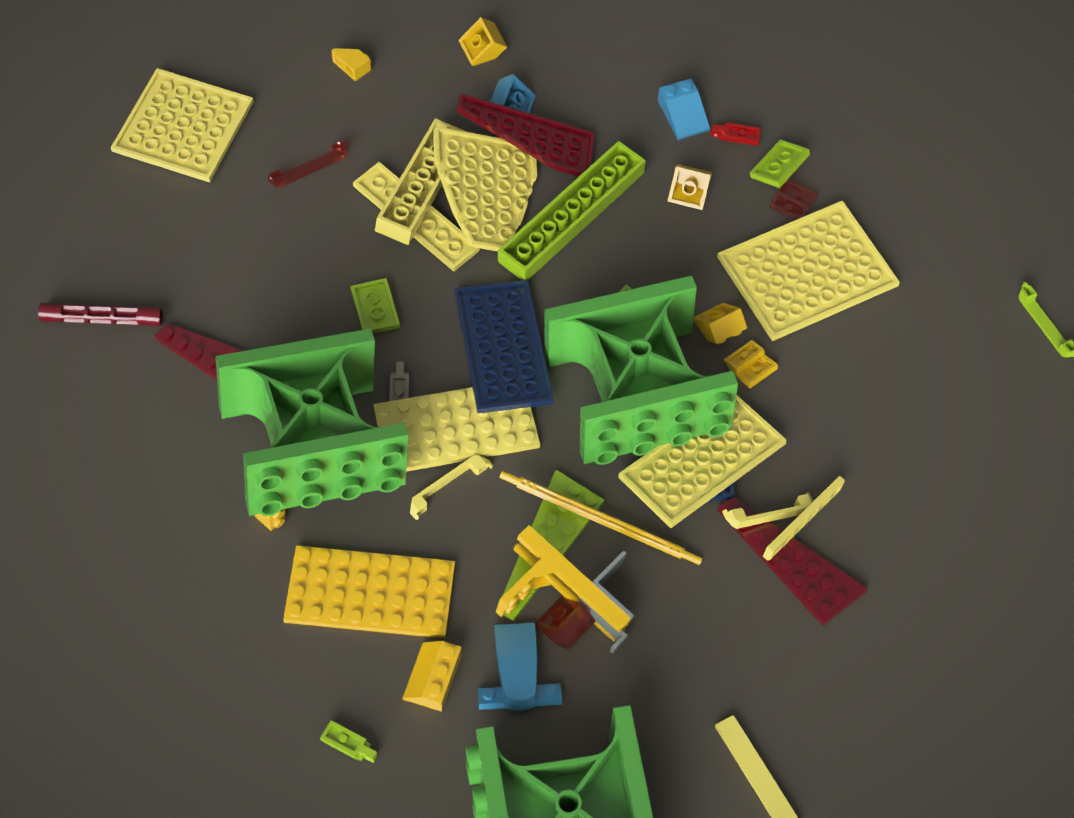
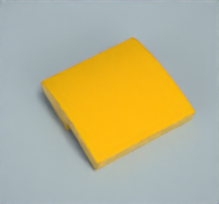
M750 340L724 359L727 367L749 389L778 369V364L766 356L764 349L753 340Z

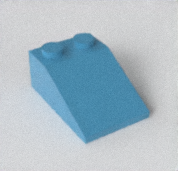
M691 78L659 87L658 103L677 140L710 131L699 92Z

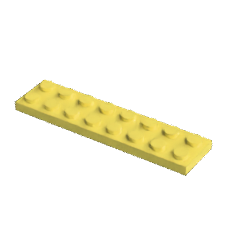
M378 162L353 182V186L382 210L399 178ZM430 206L413 236L453 272L480 251V248L470 247L463 232L433 206Z

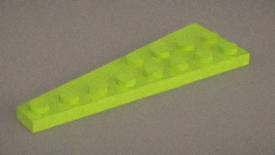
M558 470L554 472L548 489L596 510H599L604 504V499ZM543 499L532 528L564 556L591 520ZM520 555L503 595L532 568ZM539 588L529 590L530 594L523 601L520 599L516 603V608L509 615L505 613L504 616L514 622Z

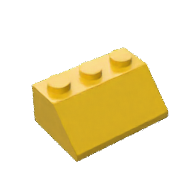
M444 641L423 642L403 695V700L442 711L462 656L461 647Z

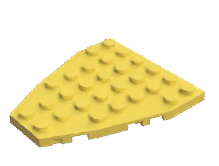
M436 126L433 130L434 162L451 210L470 247L498 251L515 235L518 226L523 220L528 199L537 178V160L504 139Z

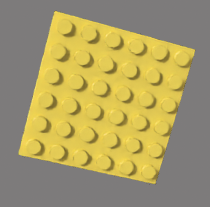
M157 68L113 142L111 150L118 154L210 182L254 102L253 98Z

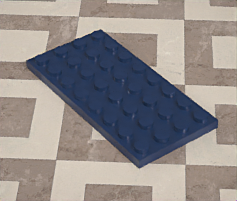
M528 280L454 288L477 414L552 405L554 400Z

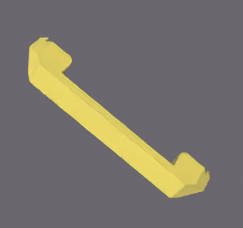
M473 455L412 497L410 514L418 520V516L427 511L426 498L468 469L479 475L488 467L492 469L493 464L487 458Z
M807 492L797 497L794 503L795 507L746 517L742 508L733 509L729 512L725 509L722 512L731 526L738 529L798 516L813 502L811 494Z

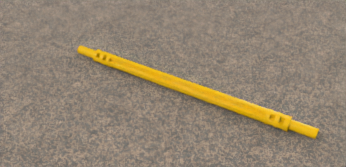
M503 470L499 478L517 485L519 489L679 559L682 557L700 565L703 559L685 551V548L524 477L519 478Z

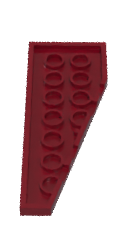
M460 93L456 110L458 113L550 168L579 177L591 166L595 132Z

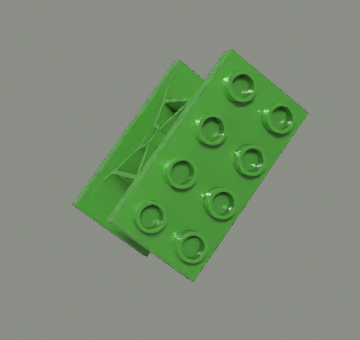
M692 276L545 309V358L548 366L552 367L569 362L584 365L592 373L602 400L601 403L580 407L579 452L584 464L596 462L597 464L604 465L614 461L620 455L632 452L635 455H645L660 445L670 443L672 446H682L693 437L705 434L710 437H718L732 428L738 387L733 371L709 377L697 374L687 365L676 339L679 336L692 334L697 289Z
M371 329L216 356L218 402L222 419L246 414L253 415L265 424L271 447L268 449L243 453L245 501L249 516L256 514L273 516L286 508L296 506L312 508L326 500L336 498L352 500L360 496L361 493L376 490L392 492L401 485H406L408 432L405 424L399 423L378 428L368 425L359 417L352 398L353 394L373 391L375 339Z
M631 707L613 708L608 734L610 746L602 753L530 766L516 765L503 757L496 745L493 727L476 729V744L465 746L469 785H481L472 788L474 818H653Z

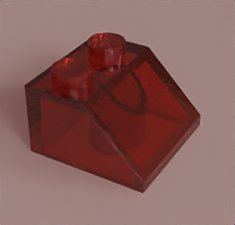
M560 597L535 622V626L556 645L569 649L576 644L577 640L584 633L589 631L596 621L583 603Z

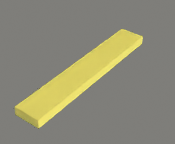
M839 476L767 546L763 557L771 560L841 490L845 480Z
M734 715L717 723L715 728L771 818H798Z

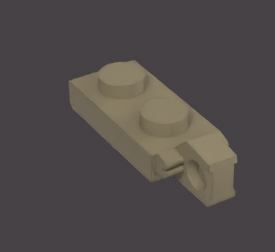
M396 362V372L390 374L389 401L409 398L410 377L409 372H404V362Z

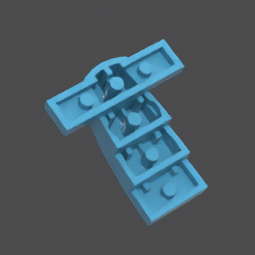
M535 623L494 625L501 687L478 688L479 710L506 708L513 711H523L535 708L536 706L562 705L560 684L537 685Z

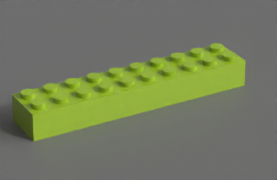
M618 141L498 249V262L520 280H529L644 174L646 160Z

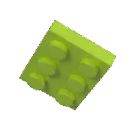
M780 139L752 169L750 177L780 188L808 158L810 151L807 148Z
M387 278L350 286L362 330L371 329L372 333L375 334L400 328V322Z

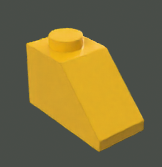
M334 48L332 50L333 62L354 81H357L371 71L370 57L359 49Z

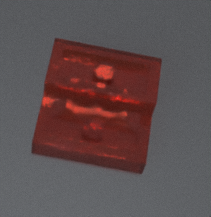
M787 180L782 185L780 191H777L769 207L797 220L808 214L818 198V194Z

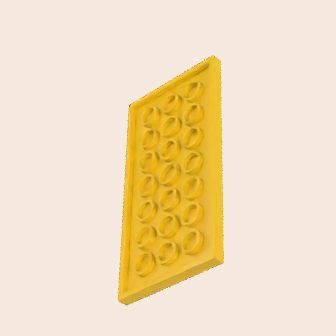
M296 545L283 618L284 623L446 639L455 561Z

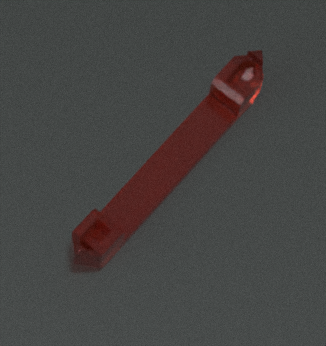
M348 141L331 145V152L285 173L281 169L271 172L268 175V182L281 188L343 160L347 154Z

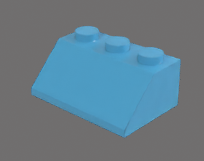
M512 74L499 79L490 102L530 113L536 95Z

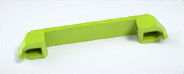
M1023 282L1019 293L1020 302L1062 357H1074L1073 340L1066 341L1035 301L1037 297L1035 290L1031 285H1027V282Z

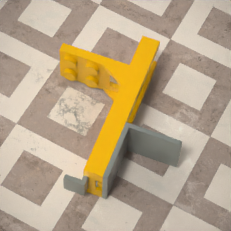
M528 525L518 535L517 540L520 543L516 544L513 550L532 568L500 598L496 613L501 617L505 613L509 615L516 608V603L520 599L523 601L530 594L529 590L552 585L605 635L615 642L610 649V652L613 654L625 642L628 635L624 631L628 628L634 615L603 588L602 585L621 566L627 553L623 551L591 582L537 531Z

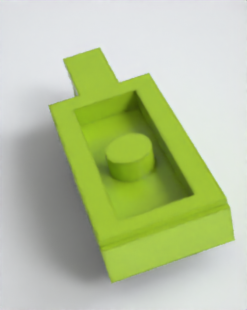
M334 721L329 722L320 737L322 742L356 760L362 761L364 758L374 763L378 757L377 752L370 748L371 744L367 742V739Z

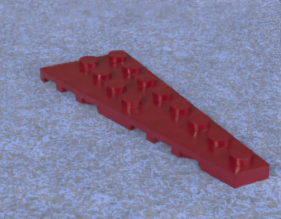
M168 323L154 336L156 341L216 381V356L243 351Z
M734 497L719 506L717 510L724 519L725 516L722 511L725 509L729 512L733 509L742 508L746 517L758 514ZM771 522L738 529L734 528L822 626L862 597L868 590L865 586L794 538L771 560L765 559L763 555L767 546L783 532V530Z

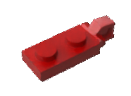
M728 122L721 124V126L713 124L710 136L724 141L758 146L761 128Z

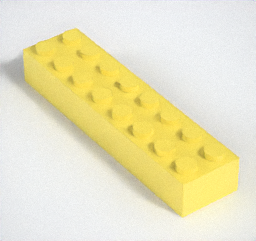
M436 118L383 206L376 221V232L406 245H409L442 187V182L434 162V128L438 126L464 131Z

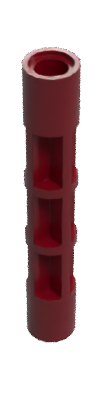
M40 303L38 316L41 322L161 326L163 310L161 307Z

